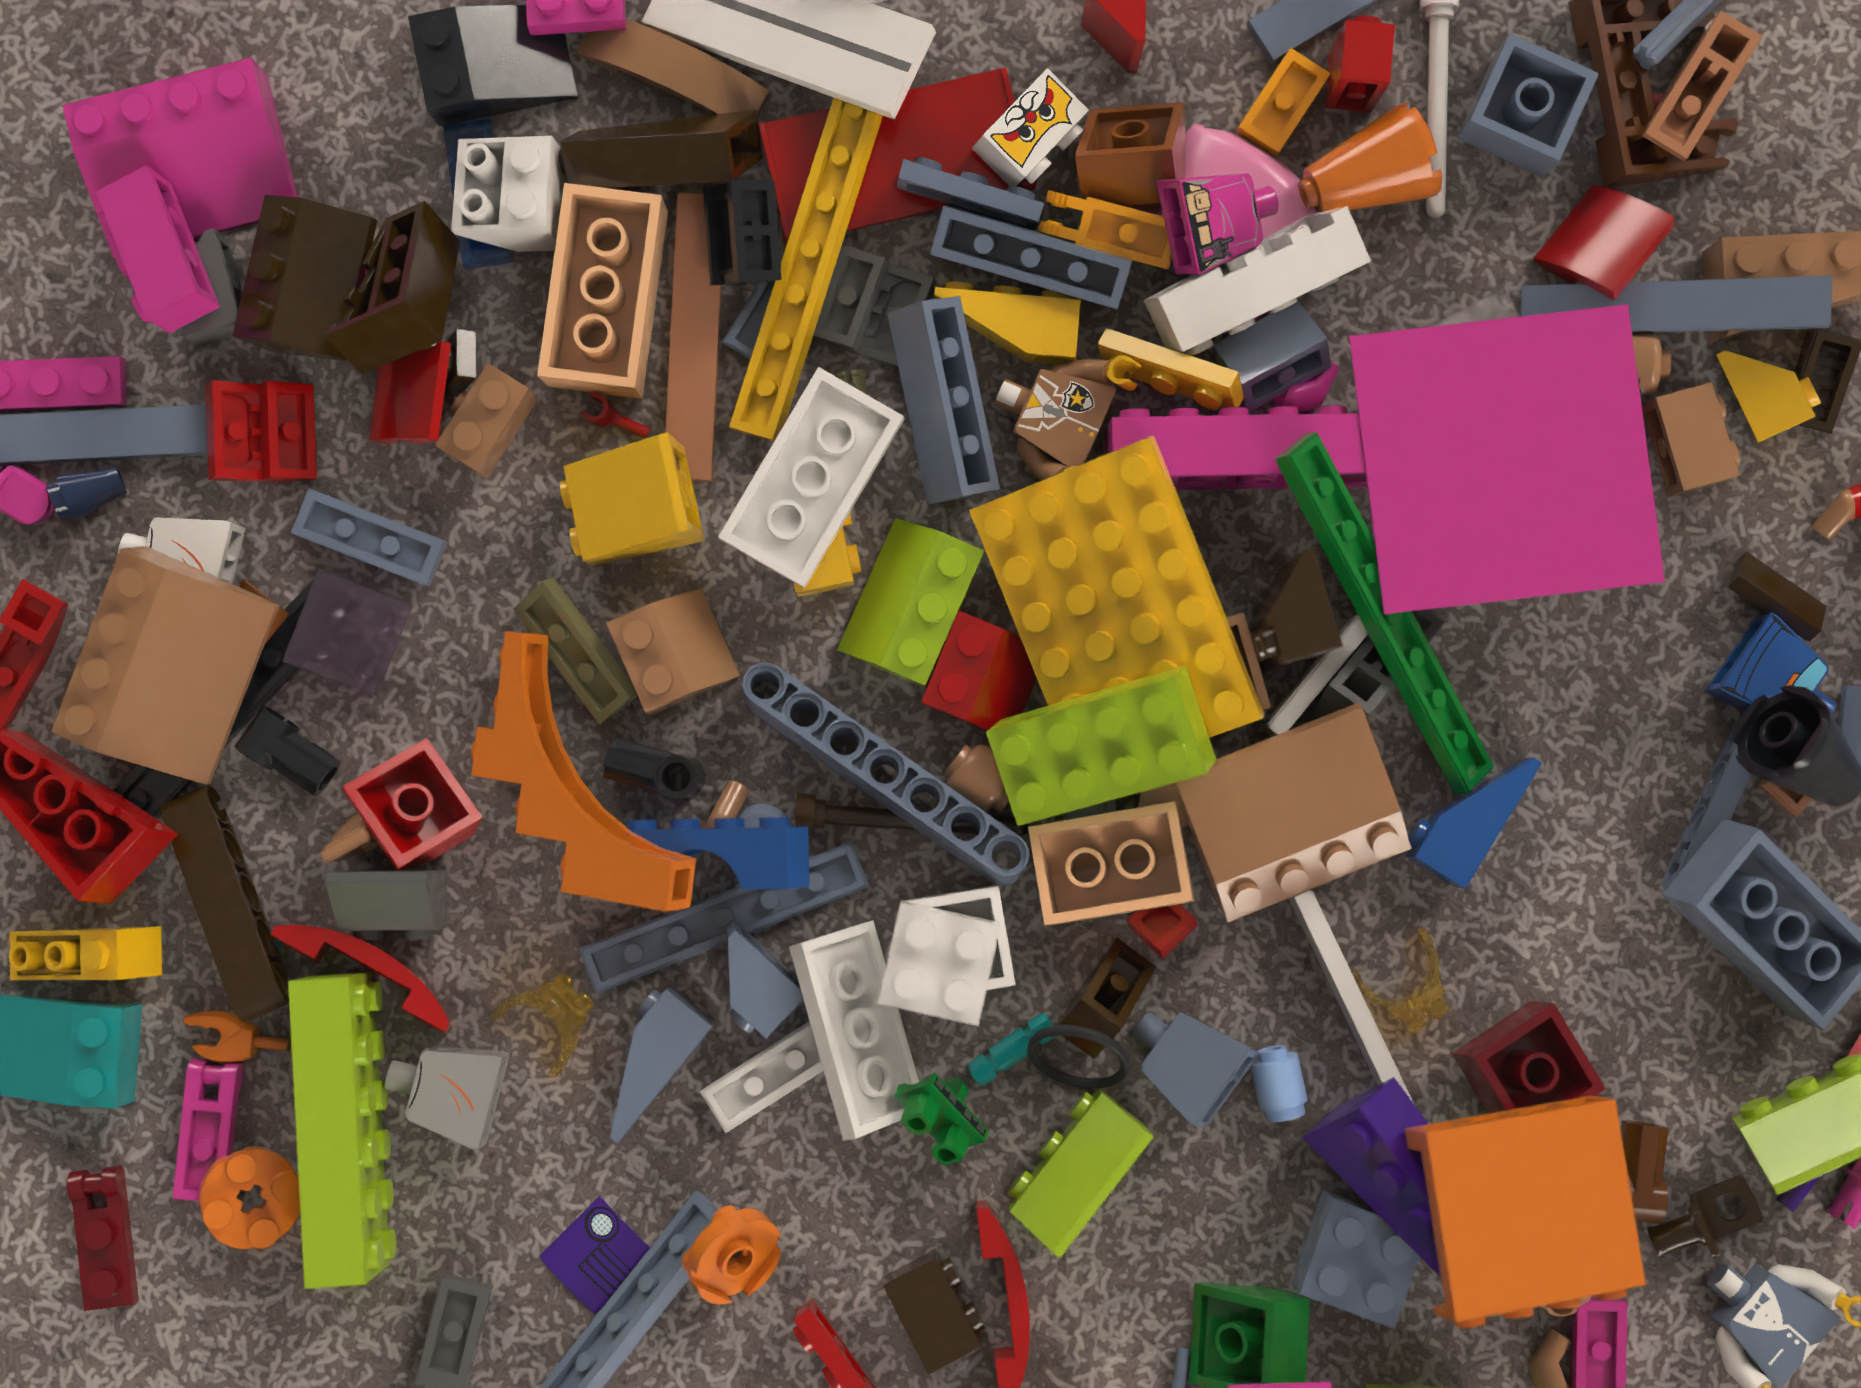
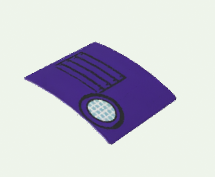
M599 1196L539 1258L596 1315L650 1247Z

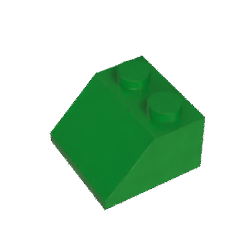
M1195 1283L1189 1383L1206 1388H1228V1385L1305 1383L1310 1298L1299 1293L1273 1287Z

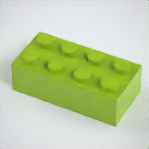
M1186 665L1004 718L986 731L1017 826L1205 775L1216 762Z

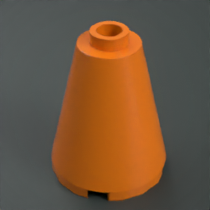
M1408 103L1399 104L1303 170L1304 180L1298 182L1299 193L1306 208L1314 207L1317 213L1348 206L1349 210L1429 199L1438 195L1442 188V171L1439 169L1432 172L1429 157L1438 154L1428 125L1420 112L1415 107L1407 110Z

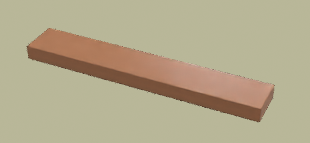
M677 193L665 433L668 432L684 446L691 480L694 482H713L723 285L710 286L704 194ZM677 457L675 458L677 470H679L680 464Z

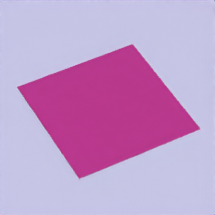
M1628 304L1349 336L1384 614L1665 582Z

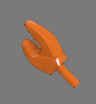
M210 1010L192 1013L183 1017V1024L201 1026L204 1029L213 1027L220 1032L221 1039L217 1045L197 1044L192 1046L199 1055L214 1062H242L254 1057L257 1054L258 1048L289 1051L291 1047L290 1039L260 1036V1027L252 1022H242L232 1012Z

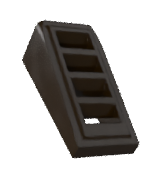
M1820 328L1807 329L1795 374L1799 381L1809 377L1811 383L1831 389L1828 398L1818 395L1821 402L1819 406L1826 407L1824 416L1816 415V417L1798 424V426L1832 434L1861 351V339ZM1821 345L1839 349V358L1834 359L1819 355ZM1818 364L1835 369L1834 377L1829 378L1813 374L1814 365Z

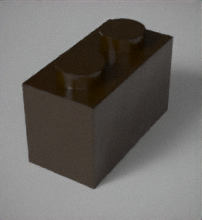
M936 1249L890 1272L883 1278V1287L928 1375L982 1348L979 1332L986 1329L973 1301L964 1305L956 1289L963 1282L950 1257L941 1260Z

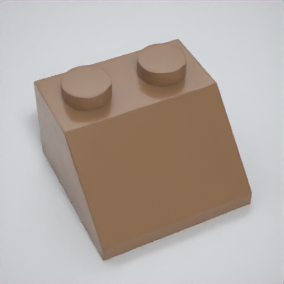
M702 588L652 602L606 623L643 709L649 715L653 716L741 677Z

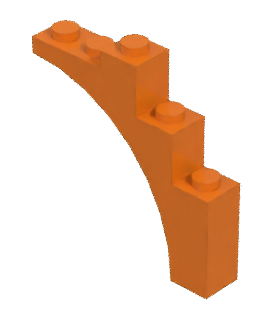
M505 631L504 644L499 654L501 665L499 687L493 705L495 713L494 727H477L476 739L471 749L473 760L471 776L521 784L520 796L515 807L517 817L516 833L567 842L566 851L560 864L562 875L561 892L665 912L690 908L696 858L663 849L631 832L603 808L583 783L563 746L552 711L547 675L549 635Z

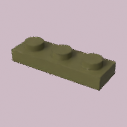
M554 577L542 581L513 608L530 633L549 635L548 657L599 725L609 721L638 696L632 681Z

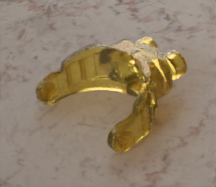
M1424 928L1417 929L1416 933L1427 952L1428 971L1421 986L1411 995L1400 999H1382L1366 987L1361 980L1360 974L1353 967L1350 969L1361 993L1372 1002L1379 1003L1385 1007L1395 1021L1401 1020L1409 1034L1420 1030L1426 1025L1423 1020L1425 1017L1431 1015L1432 1019H1437L1450 1011L1442 997L1445 990L1439 980L1440 963L1438 953L1434 948L1430 934Z
M562 973L558 974L553 981H545L534 990L523 991L514 995L508 1001L498 1005L491 1014L492 1019L497 1021L505 1015V1012L510 1007L527 1005L538 1008L551 1018L558 1028L562 1042L560 1057L547 1073L553 1078L557 1077L564 1070L568 1060L574 1054L580 1029L587 1021L586 1014L593 1008V1002L590 997L583 993L577 994L572 989L574 986L573 981Z

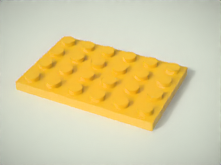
M1154 435L969 510L1048 706L1186 665L1209 737L1255 722L1264 717V711Z

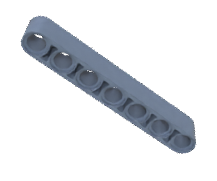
M761 662L747 670L743 678L744 701L747 708L755 716L990 882L997 885H1009L1015 883L1022 876L1029 860V849L1026 842L1016 833L780 667L772 663ZM763 681L771 682L779 689L773 697L768 699L756 697L752 690L758 683ZM801 709H809L818 716L817 721L808 727L796 725L791 718L796 711ZM839 737H849L857 743L858 748L852 754L840 755L831 748V744ZM881 764L889 765L894 768L898 776L891 783L881 784L872 777V769ZM921 792L929 793L936 799L938 806L933 811L921 812L912 806L911 798ZM958 821H968L976 827L978 836L970 841H962L953 835L951 826ZM998 849H1008L1016 855L1018 865L1013 869L1003 870L994 864L992 853Z

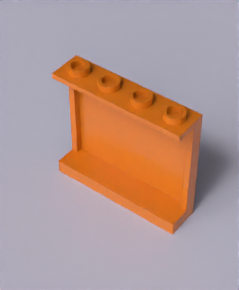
M1590 1095L1405 1128L1408 1149L1420 1151L1423 1159L1445 1304L1433 1306L1435 1315L1453 1321L1455 1327L1472 1328L1486 1324L1485 1317L1502 1314L1504 1318H1523L1534 1314L1533 1307L1549 1304V1307L1553 1309L1574 1308L1581 1305L1580 1298L1595 1295L1597 1299L1601 1300L1619 1299L1627 1296L1626 1289L1646 1285L1615 1099Z

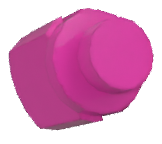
M10 465L3 470L0 466V511L20 524H40L46 521L54 512L47 484L22 468Z

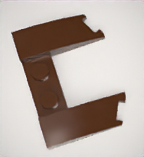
M1571 0L1568 2L1577 49L1589 48L1593 70L1599 73L1596 79V86L1606 135L1596 140L1595 143L1604 187L1673 179L1721 170L1729 166V159L1714 157L1720 134L1729 137L1737 132V118L1711 120L1685 161H1682L1642 136L1655 112V105L1648 69L1642 68L1639 61L1633 58V51L1683 0ZM1710 12L1690 33L1700 32L1715 17L1714 13Z

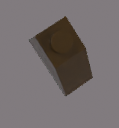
M1116 938L1074 996L1057 1025L1082 1026L1099 1031L1113 1039L1124 1027L1156 966ZM1068 1035L1063 1036L1093 1059L1105 1048L1104 1045L1089 1039Z

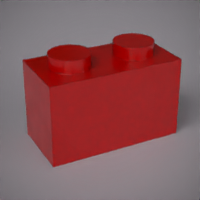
M1358 16L1352 20L1345 21L1329 52L1327 71L1331 74L1326 81L1324 108L1367 113L1373 111L1390 83L1395 24L1382 23L1381 19L1374 16Z

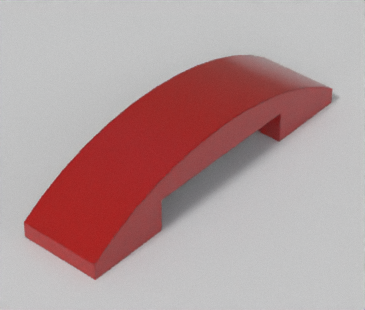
M25 579L21 580L0 618V623L5 625L0 634V727L6 729L11 725L44 669L60 633L68 603Z
M277 925L270 933L278 942L318 964L330 947L406 989L410 994L401 1007L403 1011L445 1035L449 1033L452 1026L443 1008L430 990L407 967L381 949L348 934L314 926Z
M986 1200L976 1201L982 1258L1002 1257L1013 1341V1347L994 1349L998 1388H1020L1025 1374L1030 1343L1029 1304L1024 1277L1014 1245L1003 1223Z

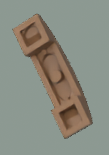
M627 19L626 29L586 32L576 53L577 56L618 75L624 72L704 109L706 115L757 110L758 116L769 94L768 89L720 60L671 36Z

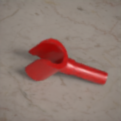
M589 394L593 400L603 403V410L597 416H591L581 411L583 417L599 427L607 426L608 424L616 427L619 426L644 439L647 438L651 428L615 411L613 404L602 394Z

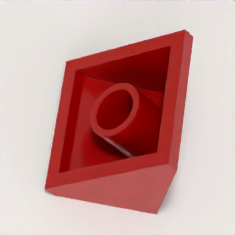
M1085 0L1081 26L1127 73H1137L1146 41V0Z

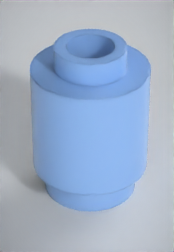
M1285 1045L1269 1046L1258 1050L1257 1052L1260 1054L1250 1066L1259 1109L1265 1111L1267 1121L1282 1122L1303 1116L1306 1113L1304 1103L1308 1101L1298 1053L1287 1052Z

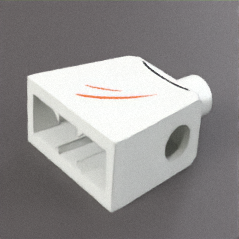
M157 517L151 521L148 537L130 533L124 534L119 544L118 553L123 548L147 546L232 584L246 528L223 520Z

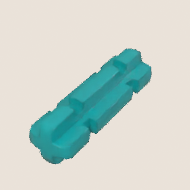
M1044 1013L1037 1015L1027 1022L1028 1027L1023 1030L1021 1027L990 1047L989 1054L984 1056L982 1053L970 1061L967 1065L968 1071L976 1083L980 1086L986 1085L997 1077L996 1072L999 1070L1004 1072L1028 1056L1027 1045L1029 1039L1037 1031L1045 1027L1054 1026L1047 1015ZM1055 1036L1043 1039L1040 1044L1044 1045Z

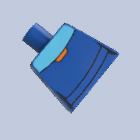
M1773 612L1755 617L1704 690L1709 695L1745 711L1755 699L1764 694L1770 698L1783 692L1780 687L1788 685L1806 687L1818 695L1825 702L1831 714L1836 707V703L1817 690V687L1828 673V665Z

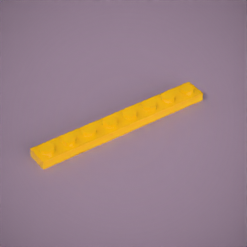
M833 98L781 261L782 280L775 281L729 425L735 431L774 442L786 423L883 115Z

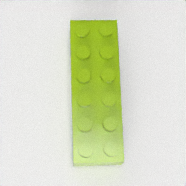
M373 971L311 975L288 981L304 1289L366 1285L390 1265L389 1259L395 1258L397 1246L394 1229H388L387 1209H391L393 1206L394 1189L392 1180L385 1179L384 1160L389 1159L391 1153V1138L388 1129L382 1130L381 1110H385L388 1105V1089H385V1080H379L378 1060H383L385 1057V1036L383 1031H377L376 1011L381 1010L383 1003L382 986L379 981H374Z

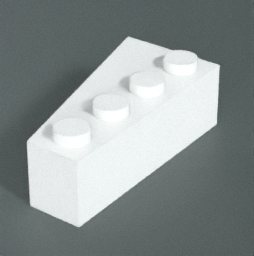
M1345 206L1309 214L1263 238L1260 245L1206 273L1191 275L1144 299V302L1165 348L1177 352H1185L1186 355L1193 356L1213 346L1214 343L1211 338L1225 331L1232 335L1245 330L1256 323L1255 317L1267 311L1275 313L1296 303L1298 301L1296 297L1311 290L1312 292L1318 291L1337 282L1340 276L1371 262V259L1349 208Z

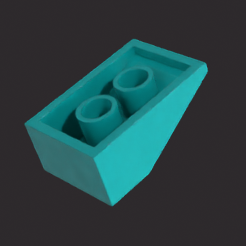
M0 994V1095L66 1106L112 1109L135 1102L143 1004Z

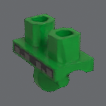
M933 1073L916 1084L908 1085L903 1083L898 1085L894 1097L905 1107L900 1122L910 1133L921 1135L929 1132L935 1139L931 1148V1155L941 1165H948L961 1161L968 1147L985 1142L989 1130L963 1102L967 1096L968 1087L962 1079L953 1077L943 1081L936 1073Z

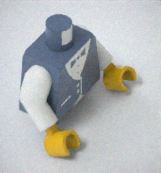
M1724 1263L1718 1266L1707 1280V1285L1724 1300L1711 1315L1712 1319L1719 1326L1715 1338L1724 1368L1742 1388H1771V1385L1776 1388H1782L1841 1319L1834 1312L1838 1308L1843 1311L1846 1320L1852 1326L1861 1329V1323L1853 1320L1851 1316L1853 1306L1861 1304V1296L1849 1298L1846 1296L1844 1288L1810 1269L1778 1264L1767 1271L1754 1265L1742 1277L1729 1264Z

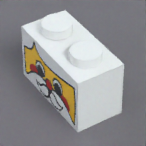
M1047 68L983 134L972 149L1008 186L1016 187L1024 178L1032 184L1052 164L1045 157L1050 150L1057 145L1064 151L1083 131L1077 122L1089 110Z

